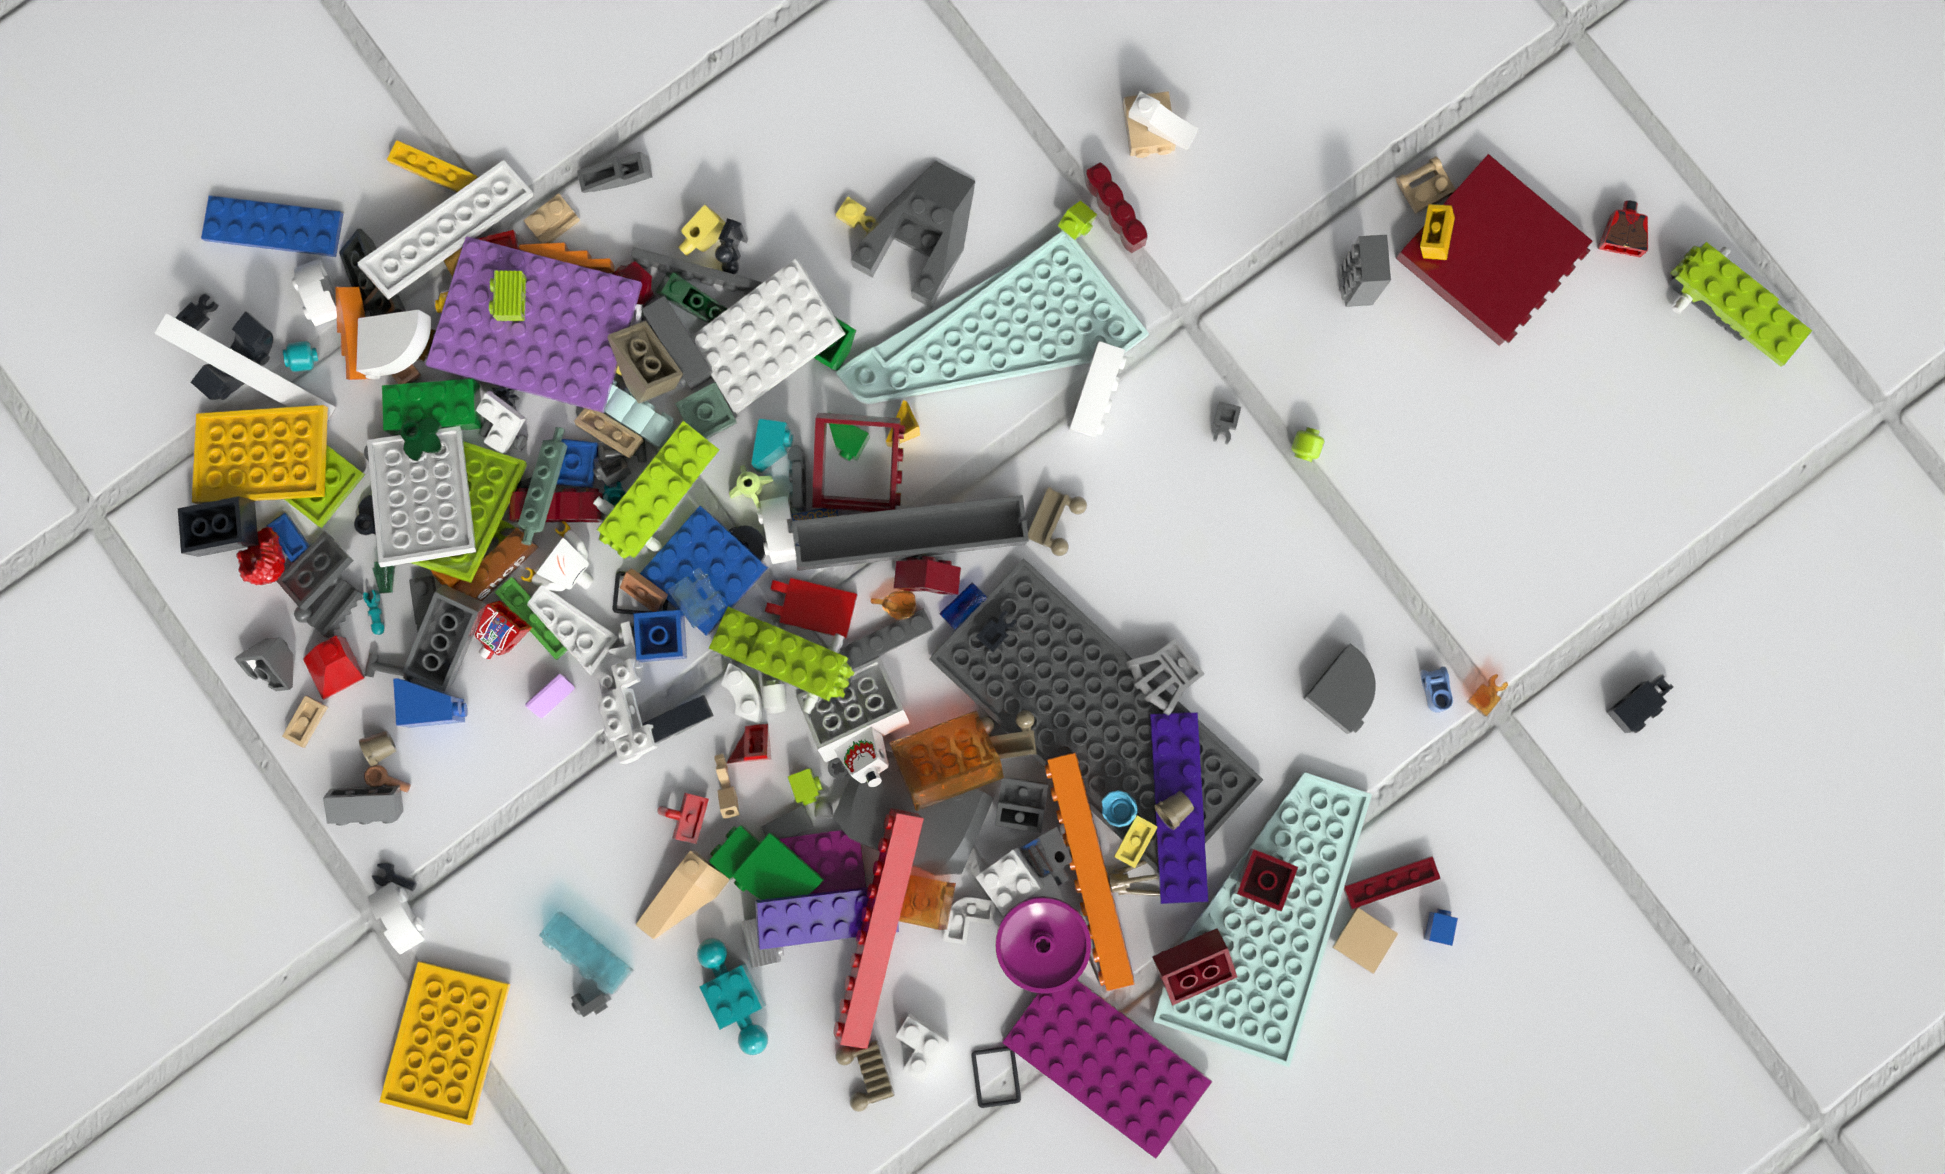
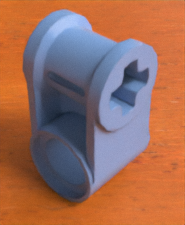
M1442 666L1439 670L1428 672L1421 670V682L1425 690L1429 709L1435 713L1449 709L1453 704V697L1447 668ZM1437 695L1444 698V707L1436 704L1435 698Z

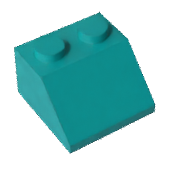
M766 419L758 420L751 463L757 472L762 473L788 453V447L790 448L793 445L794 434H791V430L786 422Z

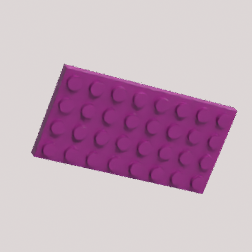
M1078 979L1060 991L1038 993L1002 1042L1155 1159L1212 1083L1210 1078Z

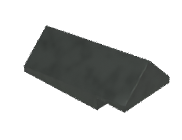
M357 229L339 251L351 286L359 287L364 311H369L370 316L405 312L406 309L398 293L387 299L358 266L357 262L377 248L373 240L363 229Z

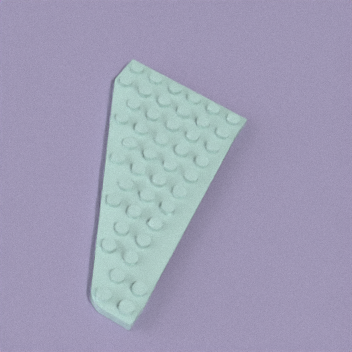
M1061 231L1037 250L876 347H872L855 357L836 371V375L856 400L866 404H874L1090 363L1098 341L1124 349V353H1126L1146 338L1149 333L1079 244L1067 233Z

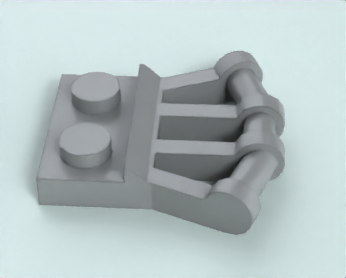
M1177 638L1155 654L1126 662L1128 668H1131L1136 683L1135 687L1137 689L1140 688L1145 694V700L1161 708L1163 713L1168 716L1173 711L1183 691L1204 675V672ZM1156 662L1159 665L1143 677L1140 665ZM1163 671L1169 679L1153 691L1147 682ZM1173 684L1176 690L1169 702L1158 696Z

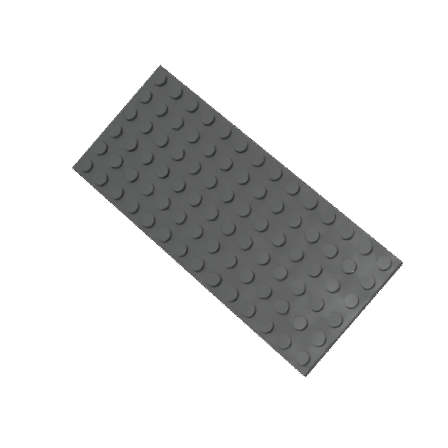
M1023 559L929 660L1008 734L1022 732V728L1016 723V716L1022 710L1030 711L1035 719L1034 724L1031 726V731L1034 730L1037 753L1032 756L1043 767L1048 764L1049 758L1076 752L1091 811L1120 839H1124L1132 822L1129 825L1117 827L1110 825L1103 817L1101 801L1109 792L1121 790L1130 793L1137 803V816L1156 826L1150 715L1164 714L1163 710L1150 701L1147 702L1145 694L1140 688L1137 689L1135 687L1136 683L1131 668H1128L1126 663L1132 660V658L1031 564ZM1003 611H1007L1008 614L1004 617V622L1011 623L1014 619L1017 622L1014 627L1005 630L1009 636L992 653L976 638V635L991 620L997 624L1000 614ZM1140 666L1143 677H1145L1149 673ZM1154 678L1147 682L1153 691L1161 685ZM1166 689L1158 695L1167 702L1172 697ZM1178 701L1171 714L1191 712ZM1198 720L1206 843L1264 779ZM1155 831L1141 858L1159 874L1157 834Z

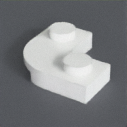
M966 897L956 901L947 914L943 941L966 945L970 921L993 925L996 905L992 900Z

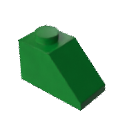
M829 423L835 447L839 452L838 455L847 461H851V459L858 461L870 439L869 433L854 425Z

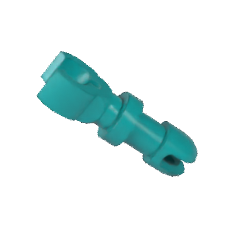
M372 590L373 599H370V593L364 592L363 599L369 607L367 612L372 620L371 630L375 635H381L384 633L385 627L384 622H381L380 616L382 614V609H379L380 593L378 590Z

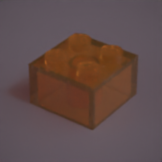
M910 874L899 921L937 930H947L956 883Z

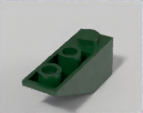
M674 272L666 273L655 291L660 296H665L672 304L708 324L728 309Z

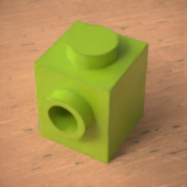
M1080 200L1067 210L1058 227L1075 240L1079 236H1086L1093 227L1091 224L1098 214Z
M809 768L787 776L797 803L803 802V805L806 806L817 801L816 797L821 795L819 790H822L823 787L819 777H814L812 769Z

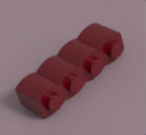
M1101 162L1087 169L1085 176L1086 187L1093 196L1097 197L1099 208L1108 216L1113 230L1120 234V239L1125 249L1133 253L1145 246L1148 238L1147 230L1142 222L1136 219L1133 207L1124 200L1121 188L1112 181L1109 169Z
M517 488V492H512L509 520L519 522L528 488ZM563 488L562 492H554L545 523L562 521L566 523L603 522L605 514L593 504L598 497L603 499V493L599 492V489L586 488L585 492H576L577 489Z

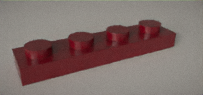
M1430 856L1345 885L1344 892L1350 909H1355L1441 878L1434 858Z

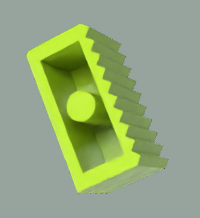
M495 270L494 278H490V290L493 292V300L489 301L490 314H493L497 321H525L526 276L520 270Z

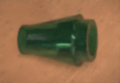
M378 561L374 562L372 570L379 594L393 593L395 566L380 567Z

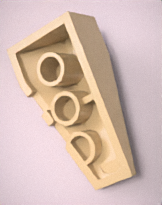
M690 850L636 923V926L652 939H656L715 899L730 880L698 852Z

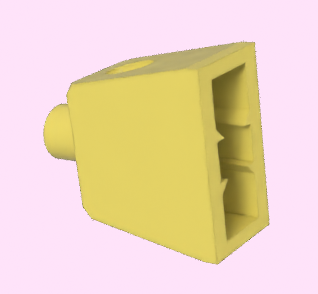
M704 205L682 228L681 232L685 235L686 239L678 248L686 256L695 248L702 252L707 251L719 240L718 238L725 222L716 212Z

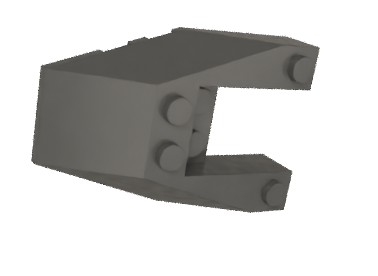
M935 161L884 208L851 259L853 268L873 278L894 239L929 257L911 290L913 299L932 308L964 251L975 181Z

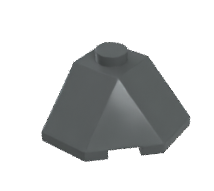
M280 637L264 639L234 658L249 677L255 680L260 678L269 682L268 687L274 691L290 690L293 687V653L288 648V644Z

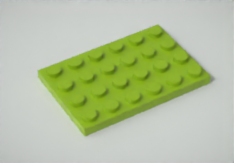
M463 441L476 552L411 563L471 583L510 503L512 492H515L523 476L527 463L524 460Z

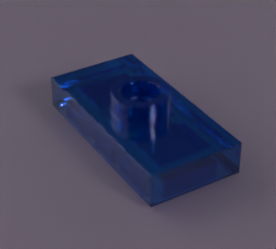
M972 582L939 614L955 630L988 597Z

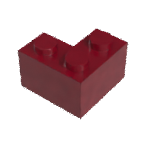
M922 556L921 560L916 557H908L906 561H896L894 589L908 592L958 595L961 567L953 566L952 561L938 560L936 562L935 557Z

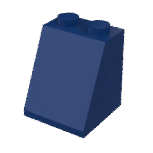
M399 678L393 679L396 726L415 728L465 722L468 708L467 704L464 703V699Z

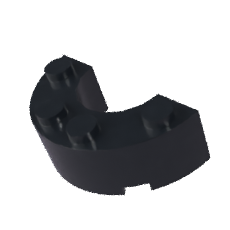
M245 311L232 328L235 332V338L230 349L260 366H264L270 359L269 353L273 344V335L262 323ZM211 364L203 365L190 382L210 400H225L231 393L245 384Z

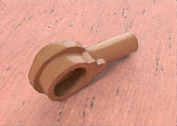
M381 765L370 766L364 774V780L370 787L400 785V790L408 793L411 787L409 783L388 776L387 770Z

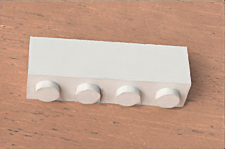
M1100 341L1097 342L1068 430L1096 438L1097 434H1102L1105 425L1102 418L1104 412L1108 413L1112 400L1109 397L1111 391H1116L1120 378L1116 376L1119 368H1124L1127 356H1124V349Z

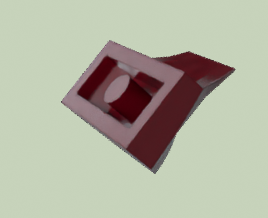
M633 261L628 265H621L612 273V275L642 283L637 304L642 305L643 308L655 297L651 289L652 276L637 262Z

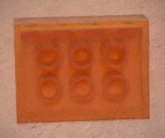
M977 710L889 742L915 811L1004 778L1000 758Z

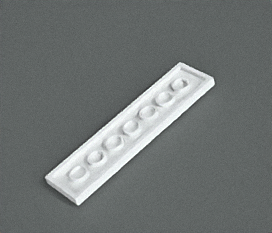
M503 160L357 262L358 266L384 296L390 299L463 247L466 236L471 238L477 237L532 198L533 192Z

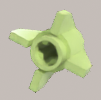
M745 465L740 466L742 474L737 479V486L729 492L731 499L741 494L747 498H752L757 509H760L761 503L757 496L762 491V485L773 482L772 476L758 477L753 472H747ZM751 481V482H752V485L749 486V487H746V486H747V483Z

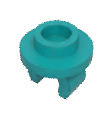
M616 482L617 487L609 488L606 484L604 485L603 500L605 499L612 505H616L626 493L620 482Z

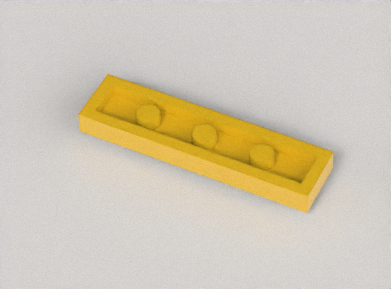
M396 140L387 158L389 163L454 192H459L478 178L475 174Z

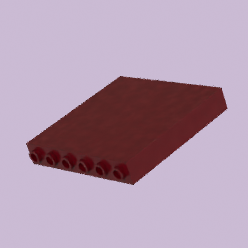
M1487 154L1443 204L1452 206L1455 217L1447 260L1423 258L1420 245L1424 226L1403 248L1396 259L1500 346L1505 341L1508 344L1518 334L1515 329L1519 325L1523 327L1533 317L1529 313L1534 308L1537 310L1541 308L1547 301L1544 296L1548 292L1553 294L1562 284L1559 279L1563 275L1568 277L1576 268L1574 262L1577 259L1582 261L1591 251L1588 247L1593 241L1491 155Z

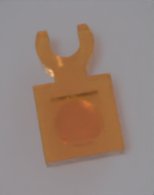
M1494 674L1489 678L1488 687L1485 684H1481L1467 700V703L1484 717L1488 716L1501 700L1497 692L1505 690L1508 686L1507 682H1503L1500 687L1495 684V680L1499 676L1498 674Z

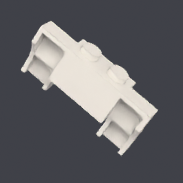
M632 658L613 665L611 670L597 675L602 694L597 696L599 701L598 707L605 724L604 732L608 740L614 741L619 763L623 764L638 760L643 754L658 747V744L654 743L651 732L653 725L647 724L642 726L634 691L628 688L641 681L637 677L634 667L636 660Z

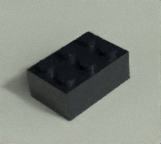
M237 496L177 508L181 554L201 557L259 545L254 500Z

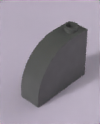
M1350 643L1346 645L1303 699L1346 734L1352 733V731L1356 733L1363 726L1364 721L1362 719L1372 706L1375 697L1376 681L1373 669L1364 654Z

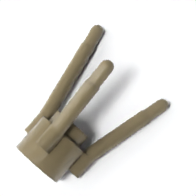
M1141 860L1138 862L1136 868L1147 863L1144 860ZM1131 866L1114 869L1115 873L1109 874L1112 893L1118 892L1119 895L1160 896V891L1126 889L1130 888V883L1157 879L1158 876L1156 874L1129 878L1128 874L1123 873L1135 869Z

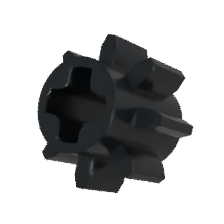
M503 386L497 389L492 388L496 396L500 399L503 395L506 396L507 400L504 402L516 409L514 404L515 400H518L519 397L513 394L515 392L514 389H507Z

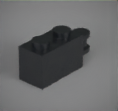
M1663 674L1656 677L1652 682H1640L1607 711V714L1624 733L1639 732L1646 726L1644 722L1649 717L1655 718L1664 710L1662 706L1667 701L1663 696L1674 686L1664 680L1665 676ZM1656 685L1660 688V692L1654 688Z

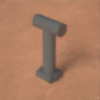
M486 419L478 434L486 438L493 423ZM516 435L512 444H514L516 450L522 451L528 439L525 435Z
M643 439L644 442L632 455L637 456L638 463L647 462L645 439ZM604 446L598 447L600 463H605L608 458L626 457L615 449L605 450Z
M369 653L364 676L374 678L375 671L403 676V679L407 681L413 679V677L402 672L404 667L377 662L379 655Z

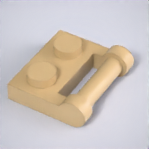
M1436 156L1430 159L1429 163L1407 175L1402 174L1396 178L1399 188L1415 214L1428 208V204L1433 205L1450 196L1456 190L1444 171L1440 159ZM1431 171L1435 173V177L1411 189L1409 183Z

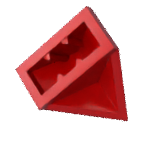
M758 724L745 726L742 737L726 763L771 760L769 725Z

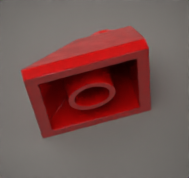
M336 635L320 643L303 658L322 700L365 679L344 637Z

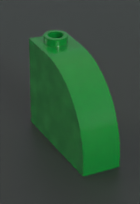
M769 833L732 875L735 879L734 884L741 891L745 892V890H748L752 895L761 900L808 895L815 891L825 880L773 833Z

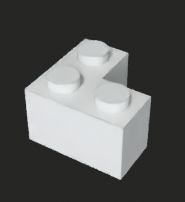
M910 1013L895 1036L915 1049L905 1064L903 1071L923 1083L949 1042L947 1037Z

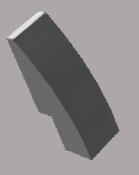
M641 152L621 159L613 157L577 171L581 192L583 193L626 186L653 177L649 157Z

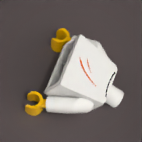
M562 521L565 529L558 531L555 528L556 533L560 536L535 570L528 567L525 568L530 571V576L528 578L521 576V579L532 582L538 587L543 585L550 591H563L565 588L570 590L575 583L587 589L594 580L592 576L585 572L589 565L586 561L588 559V552L583 540L571 530L565 521Z

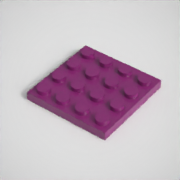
M843 830L780 839L825 879L811 894L867 887L861 844L849 839Z

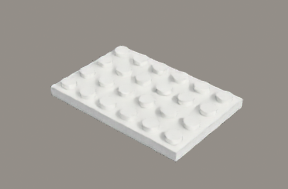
M795 258L691 336V339L713 372L711 376L735 413H739L844 336L845 332L800 261Z
M460 426L439 429L435 434L441 441L442 449L436 453L423 452L418 461H413L405 454L403 450L405 441L401 435L367 440L380 567L476 552L463 436Z

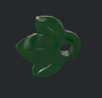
M426 418L420 422H405L400 430V435L405 441L403 446L405 454L413 461H418L423 452H439L442 449V444L435 433L438 432L441 424L431 418ZM416 430V433L410 436V432Z

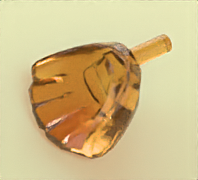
M894 591L884 599L871 598V604L882 605L886 613L897 620L911 617L916 610L915 595L910 591Z

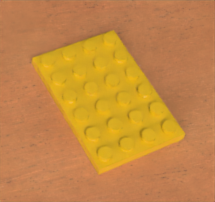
M316 405L196 413L192 503L202 504L237 496L254 501L325 497L328 407Z
M418 961L379 1102L470 1126L473 1125L511 984Z

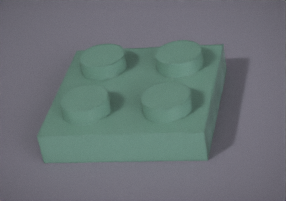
M716 382L675 403L685 423L706 439L737 423Z

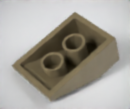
M646 321L608 335V341L624 382L638 404L676 388L683 373Z

